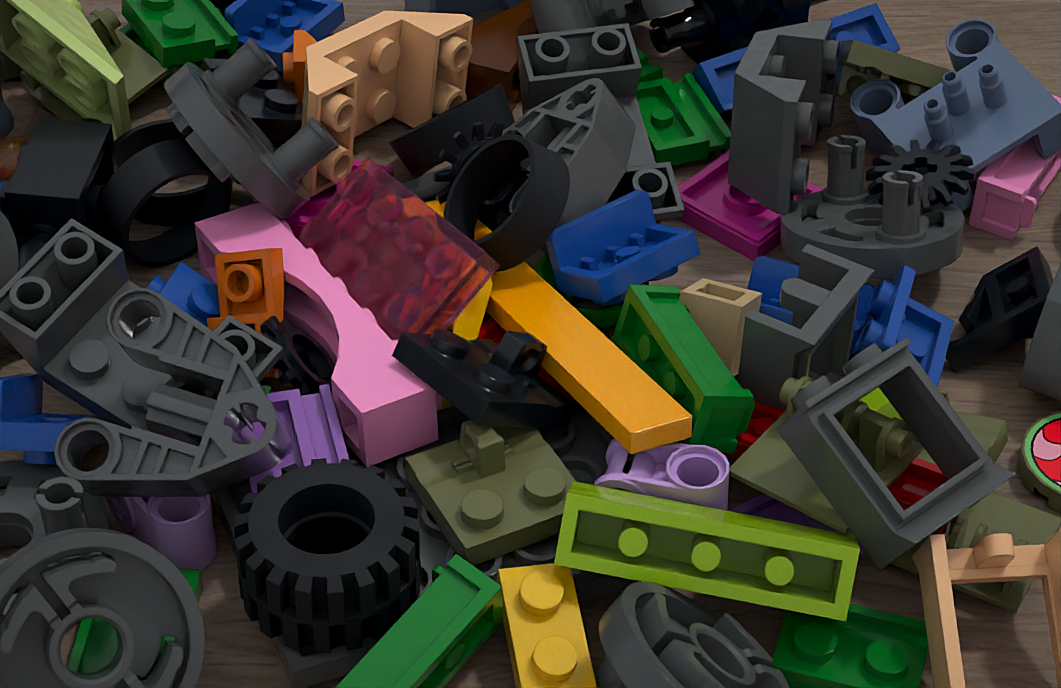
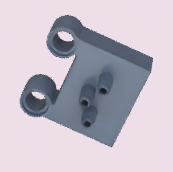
M983 19L965 20L955 25L949 31L946 37V48L953 71L945 73L942 77V82L904 105L897 85L885 79L870 80L863 83L853 92L850 98V107L861 137L866 140V148L874 153L890 155L888 148L893 145H899L907 152L911 151L910 141L915 139L919 142L920 149H925L931 140L937 139L942 143L940 149L947 145L959 146L961 149L960 154L968 155L972 158L973 165L968 166V168L976 173L1033 136L1037 151L1044 159L1061 149V104L1000 44L993 24ZM927 167L916 168L914 171L921 174L923 179L925 174L929 173ZM962 180L969 186V191L966 195L956 192L950 195L954 205L961 211L973 205L974 197L968 180Z

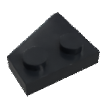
M1038 246L982 276L974 291L975 296L973 300L965 307L958 320L966 333L964 337L950 341L945 358L955 373L1020 338H1033L1047 295L1054 281L1050 266Z

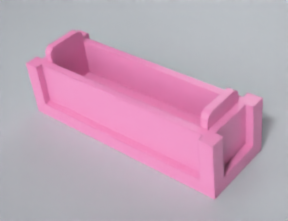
M1052 95L1061 104V98ZM1033 136L990 163L977 180L969 225L1013 241L1020 226L1029 228L1033 223L1037 202L1061 170V149L1044 159L1037 151Z

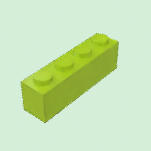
M573 481L566 495L554 565L641 582H652L662 586L846 621L860 547L855 536L851 534Z

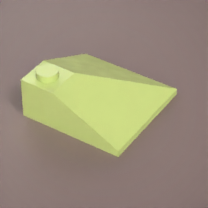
M0 0L1 52L83 118H93L106 124H112L114 141L132 129L124 76L83 15L84 9L77 0Z

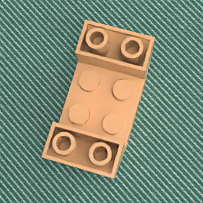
M385 10L306 47L301 128L314 117L339 145L335 151L333 150L302 177V183L310 197L351 176L354 162V137L393 117L415 128L467 100L465 90L468 63L472 54L473 18L465 14Z

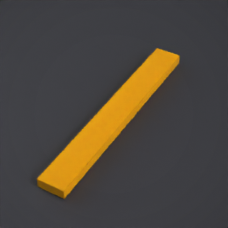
M437 200L401 207V227L438 264L452 254L464 253L450 240L445 231L444 208L446 202L440 204ZM478 218L474 229V240L492 233ZM525 261L505 271H488L492 277L493 285L486 312L507 332L530 333L547 345L541 366L630 454L685 440L692 436V415Z

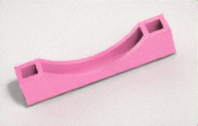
M260 202L194 223L201 274L216 286L215 254L282 248L284 267L283 319L290 321L293 325L311 335L327 350L336 365L331 376L332 394L345 443L366 467L439 440L437 411L442 409V396L392 356L398 340H391L378 326L373 313L368 308H361L349 295L343 281L339 277L333 278L325 270L314 250L311 248L306 249L294 237L289 224L285 220L279 221L270 210Z

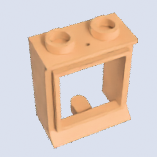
M1061 528L1045 544L1013 546L1011 534L997 533L983 537L974 548L946 549L945 534L929 535L914 553L912 559L919 572L934 688H966L951 584L1042 580L1058 688H1061Z

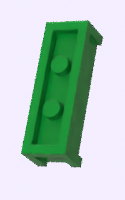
M629 284L613 334V342L692 415V436L678 441V443L706 445L719 450L722 454H734L738 445V441L735 438L747 430L755 407L753 394L749 389H742L689 314L690 311L687 306L683 305L679 300L681 293L676 286Z
M457 554L447 563L446 569L436 565L431 571L432 584L335 688H443L503 622L502 586Z

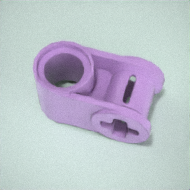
M615 438L610 441L605 456L608 465L605 475L600 476L594 482V485L728 511L729 462L726 456L719 450L706 445H688L674 442L636 453L631 466V462L628 459L630 453Z
M209 494L202 497H105L115 518L126 531L131 532L137 539L163 554L177 568L200 569L201 571L210 565L216 557L217 541Z

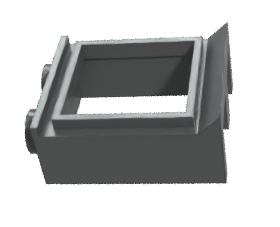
M809 244L803 248L798 278L786 279L781 285L779 302L783 308L793 312L792 325L753 309L745 316L738 383L742 389L750 390L754 396L753 401L785 412L787 405L780 402L779 394L784 382L789 377L799 380L803 376H808L816 380L825 375L831 384H834L846 376L841 368L849 361L860 288L875 270Z
M907 337L884 352L881 351L876 343L865 348L842 366L841 369L846 376L834 384H831L828 378L823 375L807 385L791 398L790 401L797 410L777 429L880 571L921 540L935 533L967 508H971L1017 474L995 464L908 350L907 346L911 342ZM878 387L948 479L947 482L906 510H903L834 417Z

